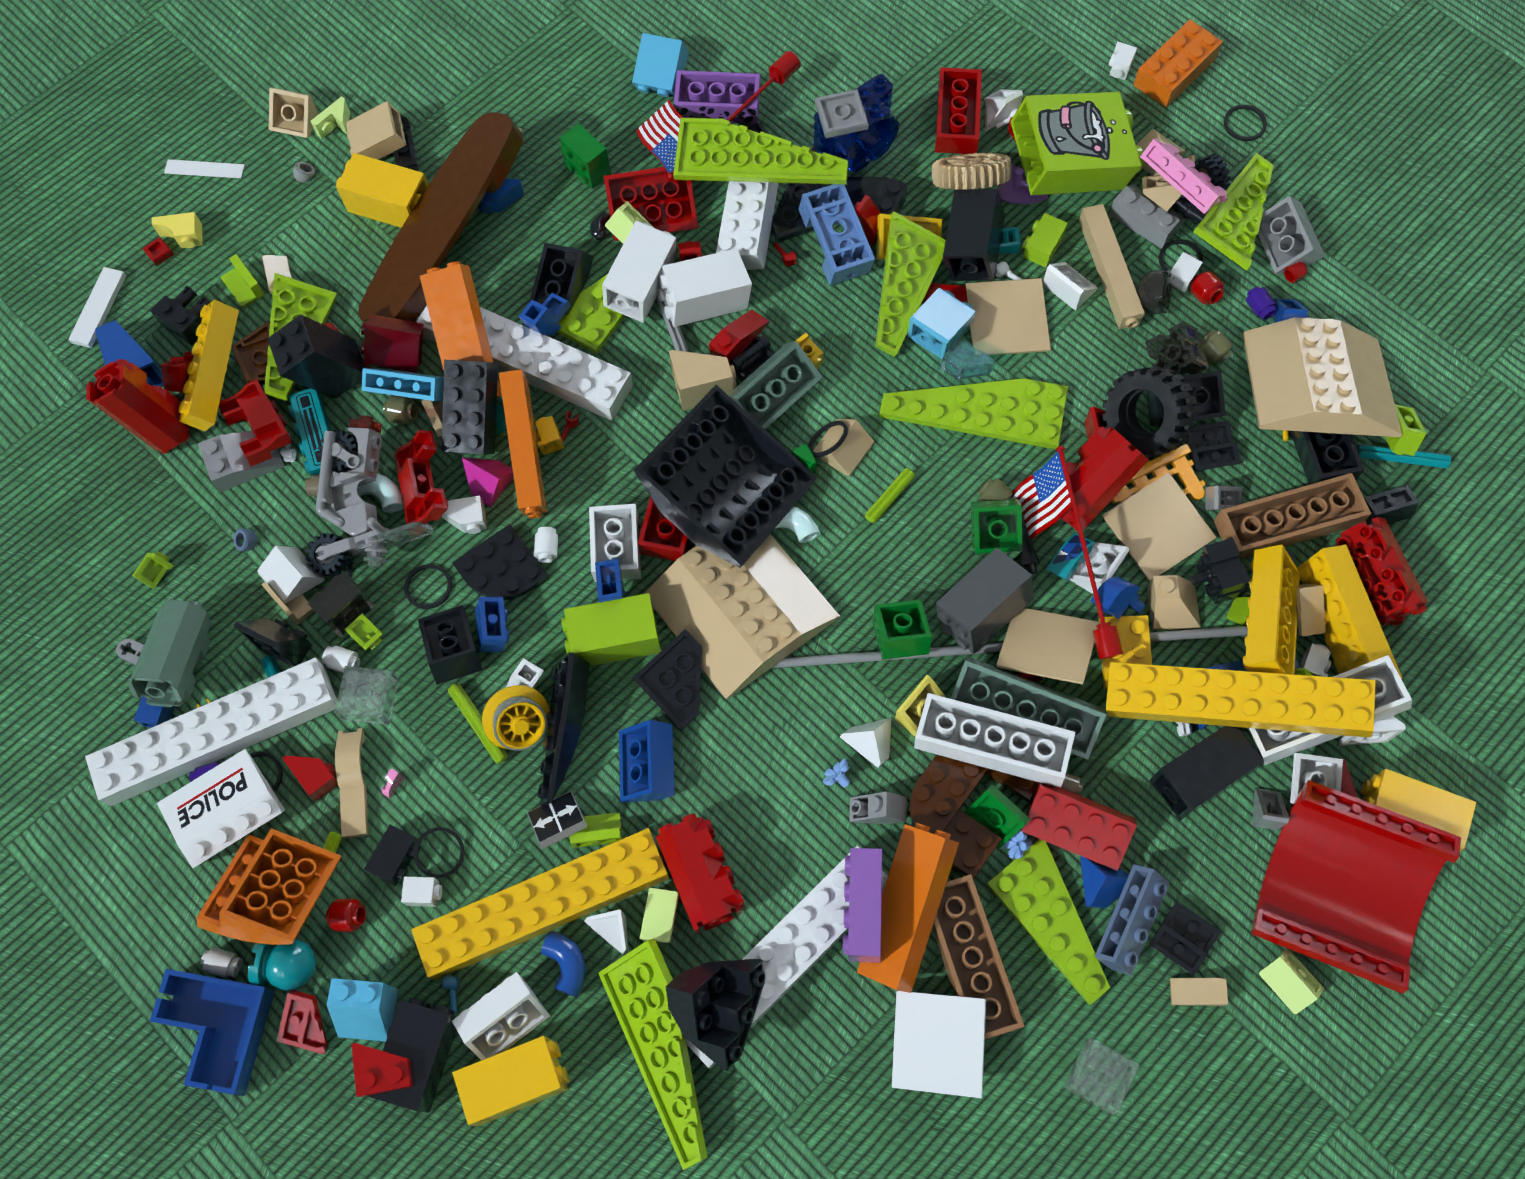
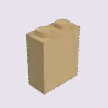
M388 101L346 122L351 156L353 153H357L378 160L406 146L400 112Z

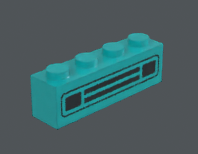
M310 388L289 395L291 404L288 407L292 417L296 419V423H293L297 436L301 437L302 442H299L301 453L306 455L307 461H304L305 469L308 474L318 475L320 474V460L322 459L317 454L322 453L321 450H318V445L323 446L320 440L324 439L325 431H331L321 395L318 391Z

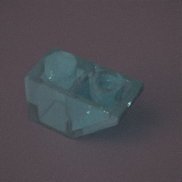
M956 339L942 358L941 369L961 380L991 374L995 360L989 354L976 350L968 342Z

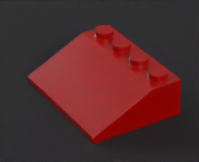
M664 167L604 176L610 218L619 207L628 201L657 230L672 233L698 229L691 180H668L667 171ZM613 234L614 241H619V239Z

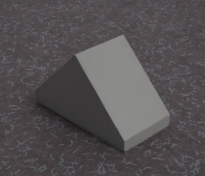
M1205 487V510H1222L1242 504V487Z
M1256 788L1254 792L1252 826L1279 830L1289 821L1281 792Z

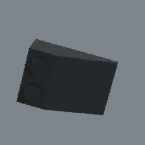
M847 177V185L845 187L853 207L857 201L861 202L864 196L867 195L881 214L891 215L893 211L899 214L906 201L908 184L888 177Z
M544 243L530 301L534 300L543 304L550 294L554 293L570 303V308L564 314L569 315L589 278L594 257L583 250Z
M464 605L418 619L428 664L436 685L483 670Z
M267 618L236 622L234 625L258 650L292 667L301 664L312 647V644L306 639L308 635L298 629H295L294 632L287 629L288 625L278 619H275L273 622Z

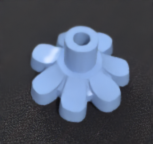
M846 759L837 762L833 766V770L829 768L825 771L824 775L827 777L823 779L824 784L830 786L838 782L842 787H846L850 783V780L845 776L846 771L850 768Z
M1020 829L1003 846L1005 849H1010L1008 853L1010 858L1019 859L1023 857L1024 851L1029 850L1033 843L1030 838H1027V833L1022 832V829Z

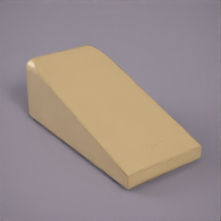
M1170 978L1171 1005H1228L1226 978Z

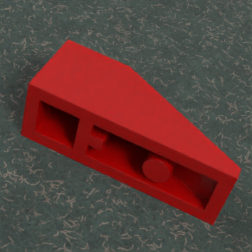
M751 309L725 326L709 343L710 355L727 357L730 366V360L733 357L740 356L769 324V321Z

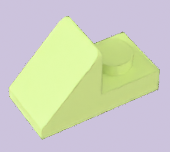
M341 96L310 121L316 134L321 139L331 133L336 127H339L347 134L346 122L350 121V110L345 98Z

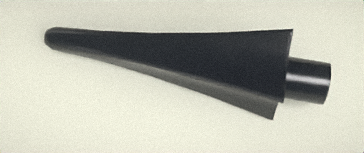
M1022 513L1023 551H1021V565H1024V568L1027 567V571L1030 574L1038 573L1036 565L1040 564V561L1033 547Z

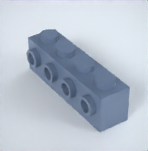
M1133 864L1095 954V958L1111 970L1131 976L1135 966L1138 964L1140 953L1148 939V934L1158 915L1159 907L1169 886V882L1155 869Z

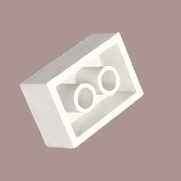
M636 504L589 507L591 573L594 582H597L595 562L617 558L619 559L623 580L641 579L640 552L638 548L639 518Z

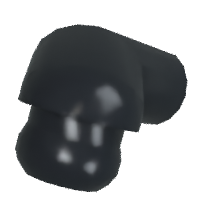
M602 211L590 224V234L597 241L606 236L602 228L610 219V216L605 211Z

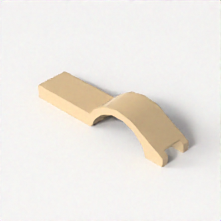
M358 728L357 732L349 733L338 731L335 769L340 788L341 837L344 839L369 836L367 787L361 768V747L364 743L363 728Z

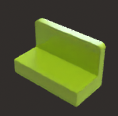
M237 254L229 258L234 269L222 275L221 279L241 307L245 308L265 294Z
M620 813L584 816L588 827L570 835V844L573 848L612 844L621 840Z

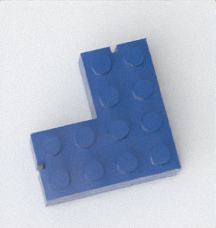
M165 970L159 993L171 995L173 999L170 1001L157 998L150 1022L199 1031L184 1082L185 1086L232 1095H246L275 990L176 970Z

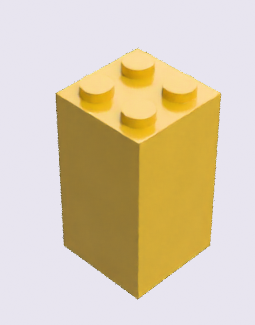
M353 153L351 159L347 161L342 176L336 182V189L347 212L402 228L428 186L426 177L422 172L357 153Z
M1386 768L1378 774H1374L1369 780L1364 781L1361 788L1363 801L1461 837L1460 851L1465 849L1476 806L1475 801Z
M541 1036L452 1072L468 1125L481 1126L567 1091L566 1084L570 1082L566 1068L560 1066L558 1058L561 1057L558 1043L546 1036Z

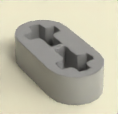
M124 639L117 645L116 653L124 661L136 666L144 644L132 639ZM132 648L136 653L135 655L129 652L126 653L125 650Z

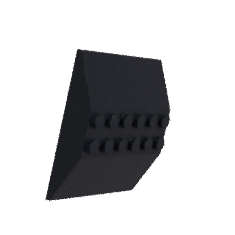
M717 384L634 469L636 476L659 511L697 546L739 568L746 563L817 479L807 467Z

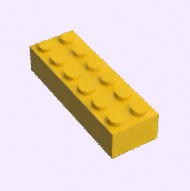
M1283 544L1254 550V560L1251 561L1253 573L1249 583L1251 597L1248 598V607L1250 610L1249 616L1246 617L1248 634L1244 639L1246 655L1243 656L1244 668L1249 670V672L1293 675L1295 672L1298 621L1297 588L1300 585V572Z
M1347 545L1322 548L1297 567L1302 584L1323 585L1326 633H1323L1339 674L1389 655L1402 679V675Z

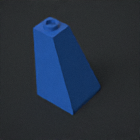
M116 320L105 323L95 329L105 365L118 359H125L129 363H134L147 374V384L163 387L161 369Z

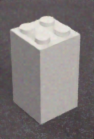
M635 221L602 284L604 307L644 323L658 295L657 289L660 288L658 277L661 275L662 266L672 264L676 260V237L667 231L657 230L648 223Z
M737 248L662 266L661 275L658 277L660 288L657 289L659 300L665 304L666 318L671 319L673 327L748 308L752 282Z

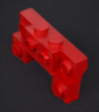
M258 380L247 383L238 393L219 402L220 412L228 426L246 419L255 435L254 438L239 443L250 467L271 459L270 451L292 443L284 427L286 426L284 417L281 413L277 414L279 411L274 400L269 401Z
M418 430L411 441L399 447L394 453L407 531L421 532L430 520L438 521L448 509V500L445 498L444 489L434 488L429 462L437 450V442L434 441L433 431Z

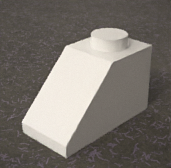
M480 495L448 501V509L441 516L444 520L464 533L476 534L481 532V530H487L485 506Z

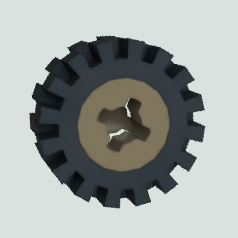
M1211 154L1195 162L1194 168L1198 172L1206 173L1211 178L1210 182L1214 186H1220L1224 190L1228 189L1231 176H1228L1230 171L1226 169L1227 164L1226 162L1223 163L1224 159L1222 157L1219 158L1218 154Z

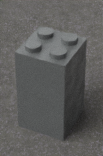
M996 548L936 602L939 628L945 635L954 637L962 649H968L975 654L1034 599L1032 574L1000 549Z

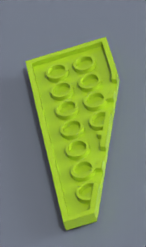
M680 118L673 176L675 180L847 185L848 160L824 152L821 154L810 150L809 147H800L792 144L791 141L764 132L758 133L749 130L748 127L743 125L731 124L730 121L725 119Z
M1023 378L884 393L879 417L1056 449L1059 445L1068 386Z
M653 938L645 941L598 974L682 1169L685 1170L708 1157L686 1038L668 1009L666 985L673 978L656 940Z

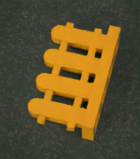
M1185 444L1176 450H1172L1147 462L1112 499V502L1120 504L1168 472L1171 476L1178 475L1185 488L1182 491L1185 495L1188 494L1194 501L1204 497L1205 491L1203 487L1206 484L1204 480L1199 482L1191 467L1194 465L1192 459L1187 460L1186 456L1191 450L1188 444ZM1172 464L1173 469L1168 471L1166 466ZM1152 474L1154 478L1148 480L1147 475ZM1132 483L1134 487L1128 489L1127 485Z

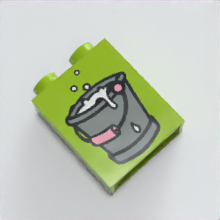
M1120 92L1029 95L1024 98L1010 121L1030 195L1123 190L1134 175L1143 167L1144 160L1140 157L1143 154V150L1140 146L1135 145L1131 131L1133 126L1132 113L1129 109L1124 108Z

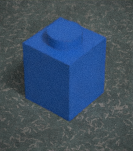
M142 696L134 718L135 722L144 727L152 728L170 720L175 706H151L146 703L147 699Z

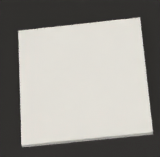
M897 991L892 1088L982 1098L986 999Z

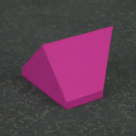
M462 457L472 497L480 495L483 503L491 508L514 477L513 469L498 460Z

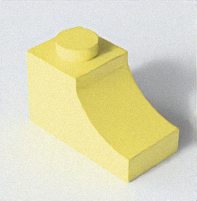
M195 212L152 217V226L160 237L174 238L181 248L202 246V223Z

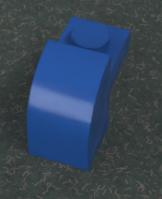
M551 293L543 304L531 300L519 315V318L525 326L542 335L550 336L561 328L558 322L571 305L567 300Z
M1112 577L1106 580L1098 588L1103 612L1118 620L1127 607L1141 613L1145 605L1139 600L1140 595L1137 593L1140 587L1120 577ZM1093 596L1090 601L1094 605H1096L1095 598Z

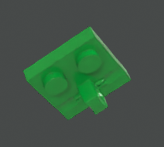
M993 784L964 812L1002 838L998 845L999 848L1009 841L1030 820L1026 814Z

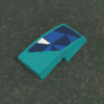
M1074 533L1063 544L1047 567L1048 571L1066 581L1070 580L1080 562L1084 564L1085 562L1079 534ZM1085 538L1088 553L1090 554L1096 543Z

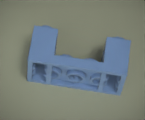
M833 184L802 194L798 210L805 227L813 226L825 255L822 269L829 286L870 273L875 258L845 185ZM839 224L844 228V231L837 233L833 230L832 226Z

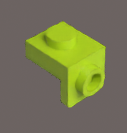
M158 551L156 554L147 553L132 577L155 589L167 569H172L174 565L168 562L169 557Z
M363 613L344 629L364 650L368 647L373 650L382 641L380 636L383 633Z

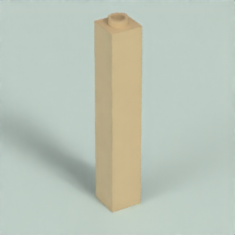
M1100 204L1082 208L1079 223L1118 328H1134L1140 325L1144 316V310L1104 205Z

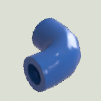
M551 930L544 940L541 954L554 959L560 965V976L554 988L578 998L586 973L584 955L574 941L561 933Z

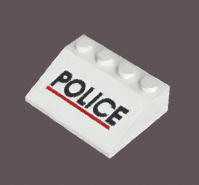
M247 749L242 750L157 803L178 847L192 868L286 810Z

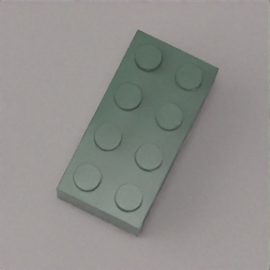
M797 341L790 342L782 346L728 396L766 429L823 376Z

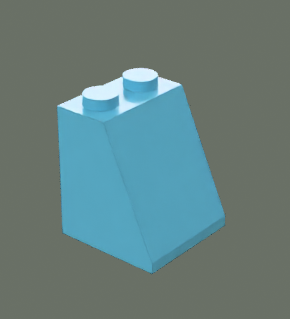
M642 33L632 80L637 91L642 93L653 91L662 97L675 95L677 70L684 71L689 57V51L683 41Z
M938 288L909 319L907 337L944 361L973 322L976 311H974L970 304L957 300L950 291Z
M331 978L327 1008L338 1037L386 1042L395 1016L399 989L380 982Z

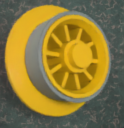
M513 685L496 692L484 707L482 714L484 732L492 743L503 749L514 751L529 749L535 746L546 732L548 727L546 716L550 711L549 706L543 695L529 686Z

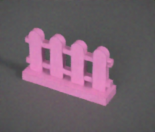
M1157 138L1153 139L1140 156L1204 214L1208 213L1213 205H1217L1220 201L1225 203L1228 199L1226 196L1227 192L1223 188L1214 186L1210 182L1211 178L1204 172H1198L1194 168L1195 164L1188 158H1182L1178 154L1180 152L1178 148L1172 144L1162 143Z

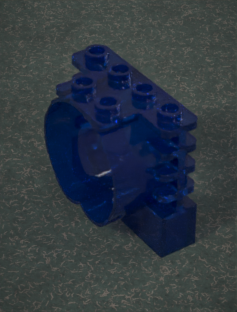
M883 74L875 76L856 88L858 89L867 117L868 129L825 138L817 112L814 115L815 147L812 148V151L821 154L824 152L848 160V170L857 172L866 167L871 161L882 157L889 150L897 137L899 122L890 110L892 106L890 100L892 99L893 84Z

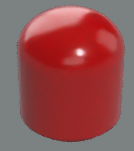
M1303 262L1292 264L1284 269V276L1287 281L1295 283L1307 275V266Z

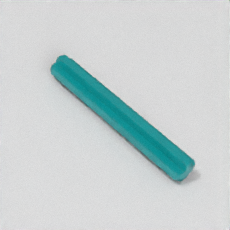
M1360 444L1357 447L1360 458L1448 468L1451 465V456L1446 454L1416 451L1414 456L1398 455L1392 452L1390 447Z

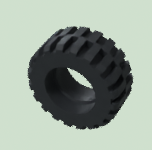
M1148 367L1124 373L1123 377L1117 378L1113 382L1114 387L1109 388L1106 396L1109 398L1103 402V408H1106L1105 414H1102L1103 421L1106 420L1107 422L1105 428H1114L1145 457H1153L1176 450L1181 446L1182 442L1188 440L1190 437L1188 431L1194 430L1196 425L1193 422V418L1198 416V410H1194V403H1197L1196 396L1192 397L1190 394L1193 389L1190 384L1183 383L1185 381L1184 377L1180 374L1174 375L1175 372L1168 368ZM1145 390L1153 392L1160 399L1164 409L1163 423L1154 434L1146 431L1139 424L1136 417V403Z

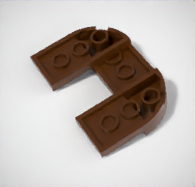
M936 755L913 788L909 810L912 827L919 823L931 827L929 833L935 834L937 829L951 834L950 840L959 842L952 867L965 876L971 874L974 880L1002 838L960 810L985 774L1027 802L1035 794L1039 782Z

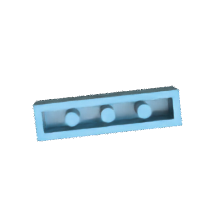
M363 368L362 391L430 401H443L444 377L383 368Z

